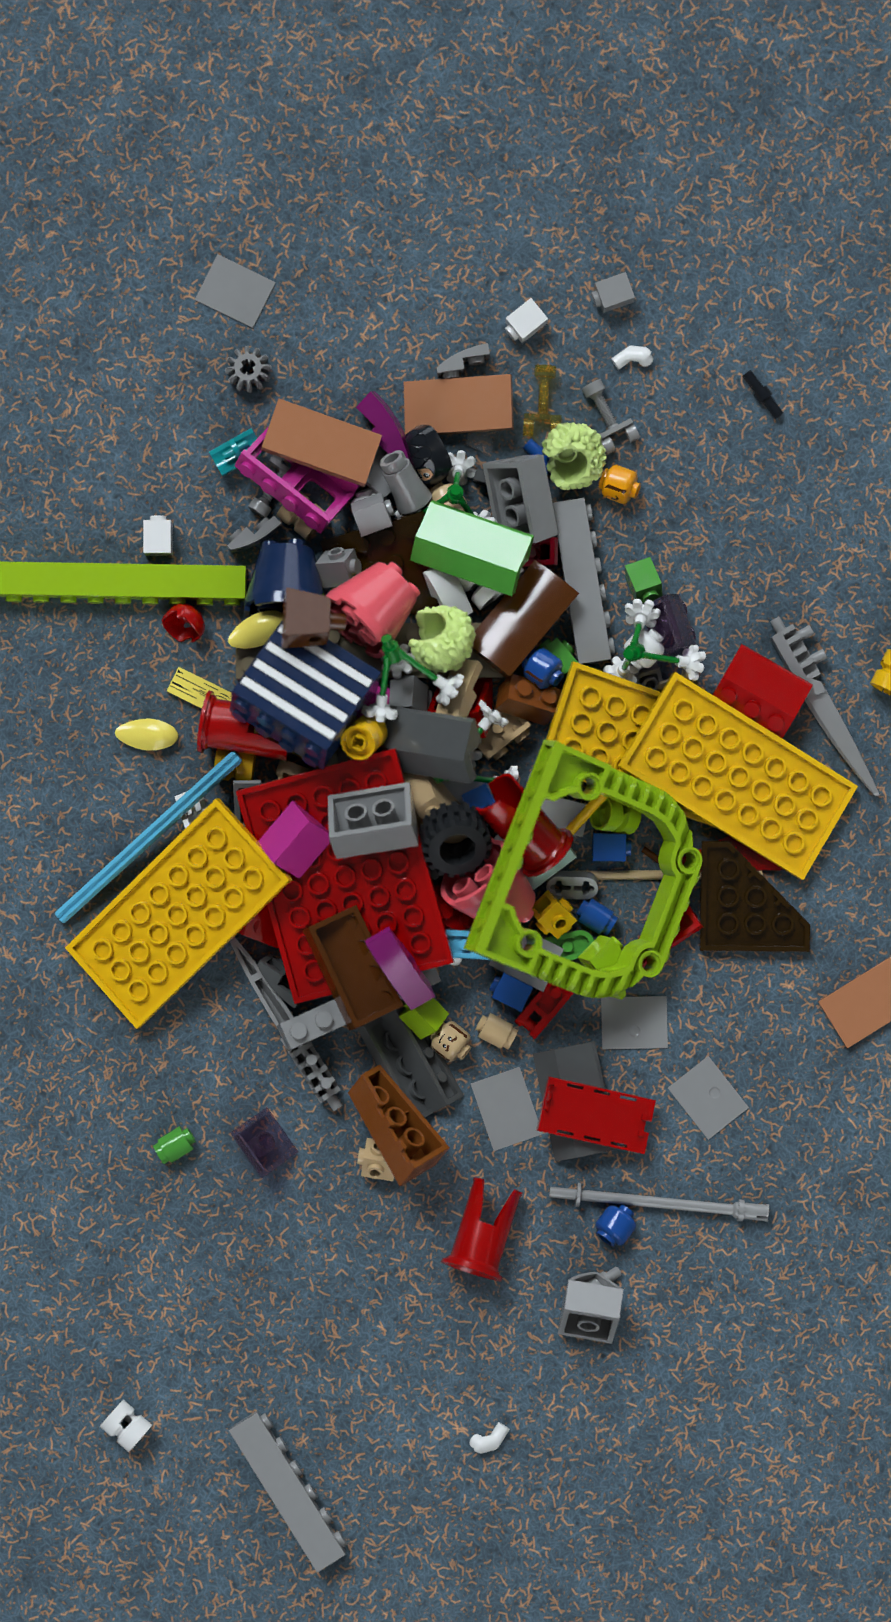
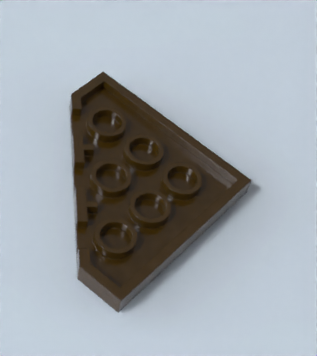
M424 511L393 519V526L361 537L360 531L357 529L320 541L323 553L337 547L355 549L357 559L360 560L362 565V571L377 562L387 565L393 562L398 565L403 572L401 576L407 582L414 584L420 591V595L417 597V601L410 612L411 614L416 616L417 612L422 609L424 610L425 607L439 606L437 598L431 597L423 572L430 569V567L410 561L415 536L425 515Z
M701 841L703 861L700 880V922L703 928L700 929L699 950L810 952V924L729 841Z

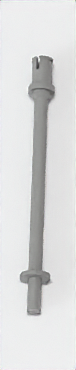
M577 1183L576 1189L550 1187L549 1198L575 1200V1207H579L581 1201L726 1214L732 1215L737 1221L743 1222V1219L768 1222L769 1204L745 1203V1200L741 1199L734 1204L601 1192L582 1190L581 1183Z

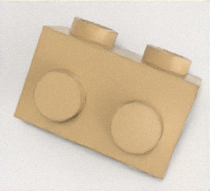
M498 711L501 717L507 719L509 723L504 728L498 724H492L486 738H481L482 742L477 748L488 761L492 757L497 761L509 751L506 746L514 740L518 744L530 734L528 731L531 727L529 721Z

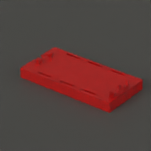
M548 1076L536 1131L645 1154L649 1136L648 1132H644L646 1121L652 1122L656 1100ZM567 1084L580 1086L582 1088L578 1089L567 1086ZM594 1090L607 1092L608 1095L596 1093ZM621 1096H625V1097L634 1098L635 1101L623 1099V1098H620V1097H621ZM557 1130L571 1132L572 1135L558 1133ZM584 1136L598 1138L599 1140L594 1141L590 1139H585ZM611 1142L625 1144V1147L612 1145Z

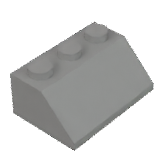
M543 454L522 455L483 463L492 516L499 524L534 535L533 543L558 535Z
M410 782L328 796L329 839L336 859L418 846V827Z

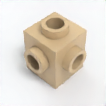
M367 1138L365 1149H359L357 1164L362 1165L361 1176L393 1181L394 1176L374 1139Z

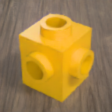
M549 890L534 903L532 908L534 917L537 920L536 926L545 935L550 932L557 939L564 933H567L577 921L571 913L574 909L573 906L564 897L559 900Z

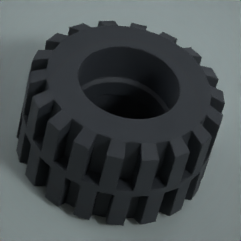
M451 801V805H446V803L439 804L440 808L436 809L434 807L431 809L430 816L425 815L423 824H420L419 831L424 860L428 862V866L432 870L436 869L440 875L447 873L448 877L454 878L455 874H459L460 877L466 876L465 873L467 872L473 874L477 871L476 867L482 868L485 865L484 859H489L491 855L492 842L488 823L476 811V806L470 808L467 802H463L461 805L457 801ZM454 835L467 836L465 840L459 843L449 844L444 842L447 838Z

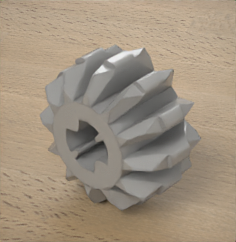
M245 346V354L242 355L236 349L234 353L237 359L228 357L227 362L232 366L225 368V372L232 375L228 379L230 384L238 382L236 387L238 391H241L246 384L248 393H252V384H255L261 390L263 386L259 380L269 382L270 377L265 373L272 371V367L265 364L269 360L267 355L259 357L261 352L259 348H256L253 354H250L249 346ZM245 364H249V366L251 367V365L253 364L254 373L248 375V373L246 372L245 374H243V366Z

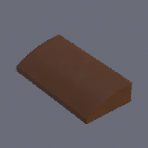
M534 560L518 579L516 592L513 596L505 594L475 630L476 636L473 642L474 645L471 647L472 650L507 679L579 593L555 573Z
M357 905L303 930L349 1031L403 1006L396 989L365 943V940L369 939L371 935Z

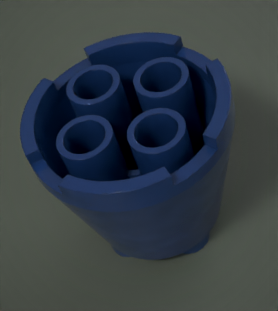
M290 539L288 543H278L276 541L262 542V548L259 551L244 601V615L246 618L269 610L283 613V599L286 588L325 596L321 578L315 565L317 561L314 550L304 546V540Z

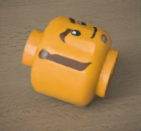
M613 465L610 469L606 468L603 471L598 487L602 489L603 497L626 504L631 498H637L641 483L637 482L638 476L635 471L619 465Z

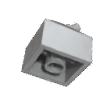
M614 1267L608 1272L580 1274L568 1280L561 1307L559 1335L612 1344L620 1319L623 1289L613 1283L614 1280L622 1276L618 1267Z

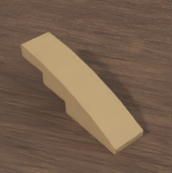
M465 659L463 666L456 672L450 671L448 677L459 673L464 676L463 682L459 688L455 689L459 692L457 696L453 699L450 698L447 706L438 703L435 713L467 718L477 697L472 689L483 668L478 660Z

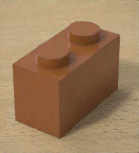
M511 674L510 677L499 685L495 710L545 726L553 719L562 690L552 686L540 689L527 678Z

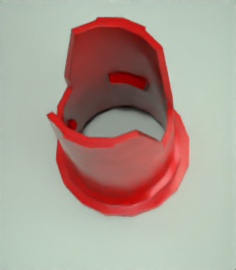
M213 691L207 692L199 720L197 752L203 753L205 749L207 750L210 747L288 762L289 755H287V751L279 743L254 733L255 727L248 722L242 723L233 717L232 712H230L231 701L217 699Z
M510 773L502 774L488 783L495 803L486 808H475L504 842L525 790ZM540 809L533 827V838L526 846L522 856L523 864L521 868L527 877L539 876L556 866L565 857L573 842L571 831L566 828L559 829L542 809Z
M474 1177L451 1255L447 1256V1258H442L441 1262L469 1274L494 1281H502L503 1277L499 1275L498 1268L519 1200L523 1193L514 1189L497 1216L494 1225L479 1221L483 1211L484 1179Z

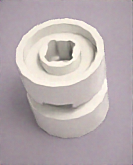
M123 1399L100 1427L110 1436L116 1435L118 1437L117 1442L129 1452L152 1424L142 1415L135 1416V1409ZM122 1419L129 1423L125 1429L120 1424Z

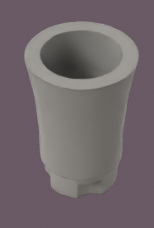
M396 450L385 455L380 460V467L383 470L382 474L389 485L399 513L408 514L415 512L431 500L432 493L422 482L403 451Z

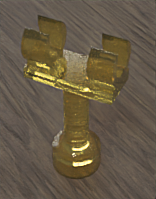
M535 365L534 377L540 381V393L538 394L539 412L537 414L524 413L523 436L533 437L534 421L551 422L550 432L553 428H556L558 423H561L562 415L548 414L549 382L551 379L556 378V366Z

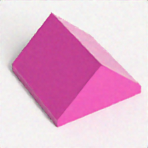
M293 800L258 842L275 865L300 879L329 845L330 839L329 831Z

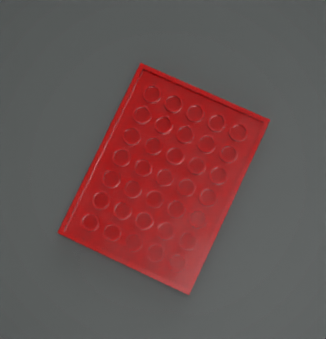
M393 748L374 753L364 760L352 759L326 766L324 769L318 768L236 791L245 827L259 841L293 800L329 831V795L406 782L397 749ZM419 829L418 846L336 859L330 842L300 879L285 871L292 878V881L267 904L294 1004L332 995L303 930L357 905L371 937L389 927L413 956L417 967L421 971L455 962L428 862H425L423 857Z

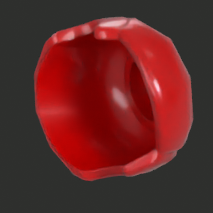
M187 604L174 605L161 619L164 629L180 642L192 638L191 642L194 643L205 632V623L201 613ZM185 622H188L190 627L184 628Z

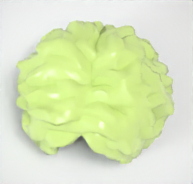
M558 423L556 428H553L548 433L547 439L542 442L543 455L550 457L546 465L547 471L551 473L550 479L560 489L570 490V488L581 489L582 487H589L593 480L597 481L601 477L603 467L606 465L605 460L607 456L605 454L606 449L601 442L602 437L596 430L583 423Z
M447 605L433 606L432 608L425 607L424 610L422 609L417 612L415 618L419 626L421 640L411 639L408 643L415 660L428 670H432L435 674L439 672L446 673L448 670L455 672L463 666L465 659L471 657V647L474 645L473 642L476 636L475 629L471 626L472 619L468 616V612H463L456 606L449 607Z

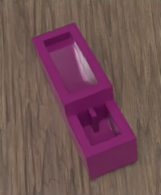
M370 391L356 408L375 426L371 431L382 435L379 446L388 454L396 450L403 451L405 457L409 459L405 445V432L397 417L376 391Z
M389 927L365 940L375 960L411 1010L435 997L429 980L417 967L413 956Z

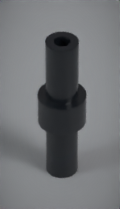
M751 370L742 376L755 394L753 396L759 404H764L774 419H777L784 413L771 397L772 392L769 388L763 386Z

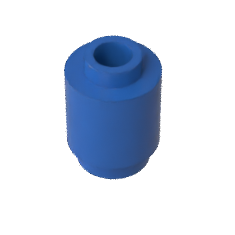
M593 898L589 902L584 900L576 912L580 916L578 922L599 935L602 933L607 936L618 917L613 915L614 911Z

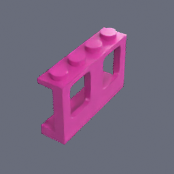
M267 427L247 450L244 449L241 452L235 467L239 469L242 475L258 484L265 493L272 495L281 502L288 511L300 517L308 527L315 529L321 534L354 497L361 486L290 460L287 461L290 462L292 467L280 478L256 459L262 452L261 447L268 430ZM309 481L315 482L333 496L334 502L325 512L299 493Z

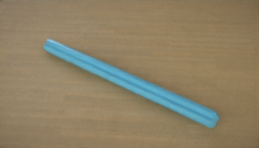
M231 751L55 912L56 917L62 923H66L242 762L241 757L235 751Z

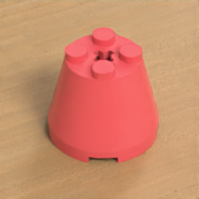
M377 562L325 595L331 599L330 613L346 614L345 631H337L348 642L352 643L354 641L359 646L365 647L366 654L373 658H382L384 656L381 638L389 634L393 640L396 639L415 605L417 597L420 595L419 589L401 576L403 574L402 570L393 562H390L388 565Z
M491 837V855L489 859H484L485 865L482 868L476 867L477 871L473 874L467 872L464 877L455 874L454 878L448 877L447 873L444 874L440 891L443 899L450 906L475 919L503 847V840H494ZM520 868L515 874L505 903L514 906L520 923H526L534 915L532 908L536 895L522 868Z

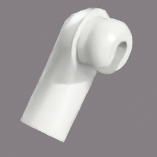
M628 346L611 358V361L619 370L630 361H637L643 367H647L653 362V357L647 347Z
M498 1422L490 1435L483 1437L478 1434L473 1435L470 1439V1446L474 1448L475 1452L480 1454L498 1449L510 1429Z

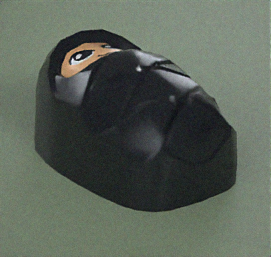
M418 425L406 434L405 445L407 454L422 482L425 485L431 486L443 481L453 466L449 454L436 430L430 425Z

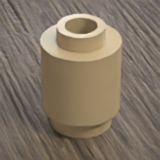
M489 1013L488 1017L482 1015L475 1029L479 1031V1038L500 1049L502 1047L509 1049L518 1032L517 1029L513 1028V1024L492 1013Z

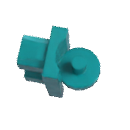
M252 428L209 451L222 477L237 469L235 464L244 449L247 450L256 441L257 437Z

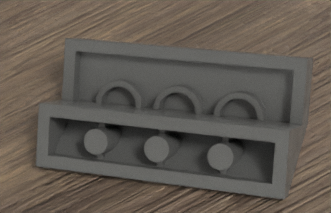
M390 706V708L397 710L398 717L395 720L385 717L384 723L387 727V738L376 750L377 753L396 748L402 771L405 773L471 784L477 778L470 754L482 742L475 719Z
M402 1006L358 1028V1031L376 1065L383 1067L420 1113L427 1117L464 1095L444 1058L431 1048V1035L420 1040L399 1018V1015L405 1008Z
M595 1041L533 1053L542 1101L548 1076L605 1089ZM567 1084V1086L578 1089L582 1088L580 1086ZM594 1090L596 1093L606 1095V1092ZM557 1130L558 1133L572 1135L571 1132ZM549 1134L555 1161L579 1158L617 1149ZM584 1136L585 1139H590L594 1141L599 1140L598 1138Z

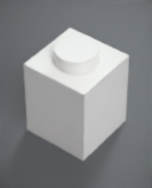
M530 298L506 317L505 323L507 327H505V330L514 341L519 339L521 343H524L548 323V318L533 299Z
M154 515L150 516V520H143V553L145 556H173V523L171 520H166V516Z

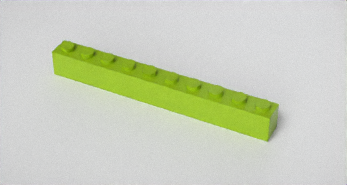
M0 561V597H6V602H22V597H32L33 602L48 603L49 598H60L61 603H77V598H88L87 603L103 604L104 599H115L116 604H131V599H142V604L157 605L159 600H169L170 605L186 604V600H197V605L211 606L213 601H224L225 606H240V601H245L247 594L246 566Z

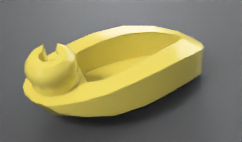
M269 610L251 615L232 631L228 638V643L232 647L241 649L265 645L283 620V613Z
M149 718L127 722L120 725L115 731L116 737L123 743L146 751L170 747L178 740L179 736L176 729L170 724Z

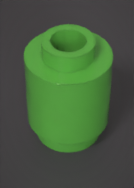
M179 1126L159 1138L158 1143L153 1145L163 1164L169 1161L173 1163L194 1150L192 1144L196 1140L188 1128L183 1130Z

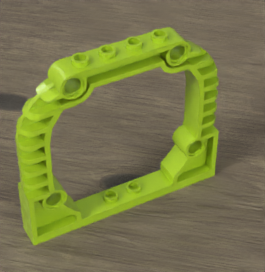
M544 739L464 949L572 993L589 998L615 996L627 988L636 985L643 976L650 978L657 976L670 957V947L673 939L679 933L683 913L689 907V897L693 887L699 880V871L703 861L700 851L693 847L692 831L688 827L684 811L677 804L676 800L665 791L612 768L611 765L560 742ZM586 780L587 787L583 792L581 786L583 781ZM570 795L573 798L591 801L603 795L641 812L655 823L663 837L658 862L664 875L640 938L624 946L615 965L601 969L587 968L543 949L540 934L535 930L523 928L518 920L514 906L505 903L515 874L523 864L522 856L525 848L533 838V827L544 800L555 802L561 797ZM685 854V855H686V862H685L684 865H683V864H682V857H683V855ZM526 936L527 943L525 947L522 948L521 941ZM647 957V964L643 968V960Z

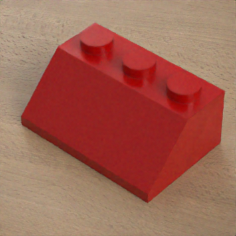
M741 644L712 695L783 738L813 684Z

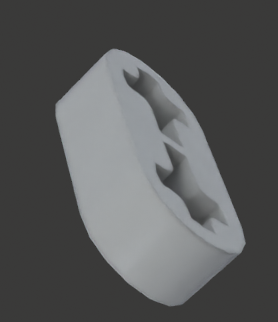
M558 871L546 880V889L558 899L562 897L565 899H591L598 892V881L591 872ZM558 880L562 883L561 889H555V884ZM584 881L589 882L588 890H583L582 885Z

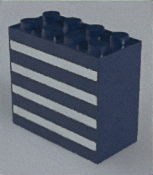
M281 621L232 690L230 712L238 721L242 723L248 722L253 725L260 735L277 740L284 750L288 752L294 751L302 756L303 761L308 765L324 769L340 746L343 732L360 717L363 706H367L376 694L381 672L329 639L327 644L320 646L282 648Z

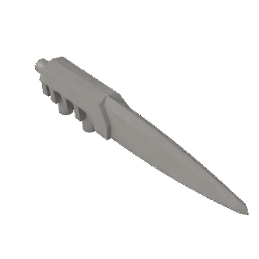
M780 616L773 619L770 623L776 634L770 640L787 670L813 684L805 699L806 704L850 768L873 795L879 796L880 794L840 713L823 683L816 680L822 676L816 664L828 657L823 648L810 655L803 640L814 635L812 628L808 625L797 631L794 624L785 627Z
M233 937L230 940V944L275 1026L277 1027V1025L294 1018L281 997L267 983L252 957L237 939ZM281 1038L280 1040H281L282 1044L284 1045V1047L286 1048V1046H285V1044H284V1042H283V1039ZM309 1041L289 1050V1055L318 1101L322 1103L327 1100L333 1111L343 1106L336 1096V1093L341 1091V1089L313 1047L312 1042Z

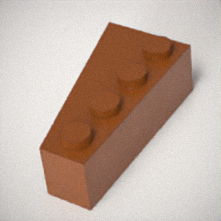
M381 1065L363 1073L349 1090L350 1098L399 1187L434 1167L450 1148Z

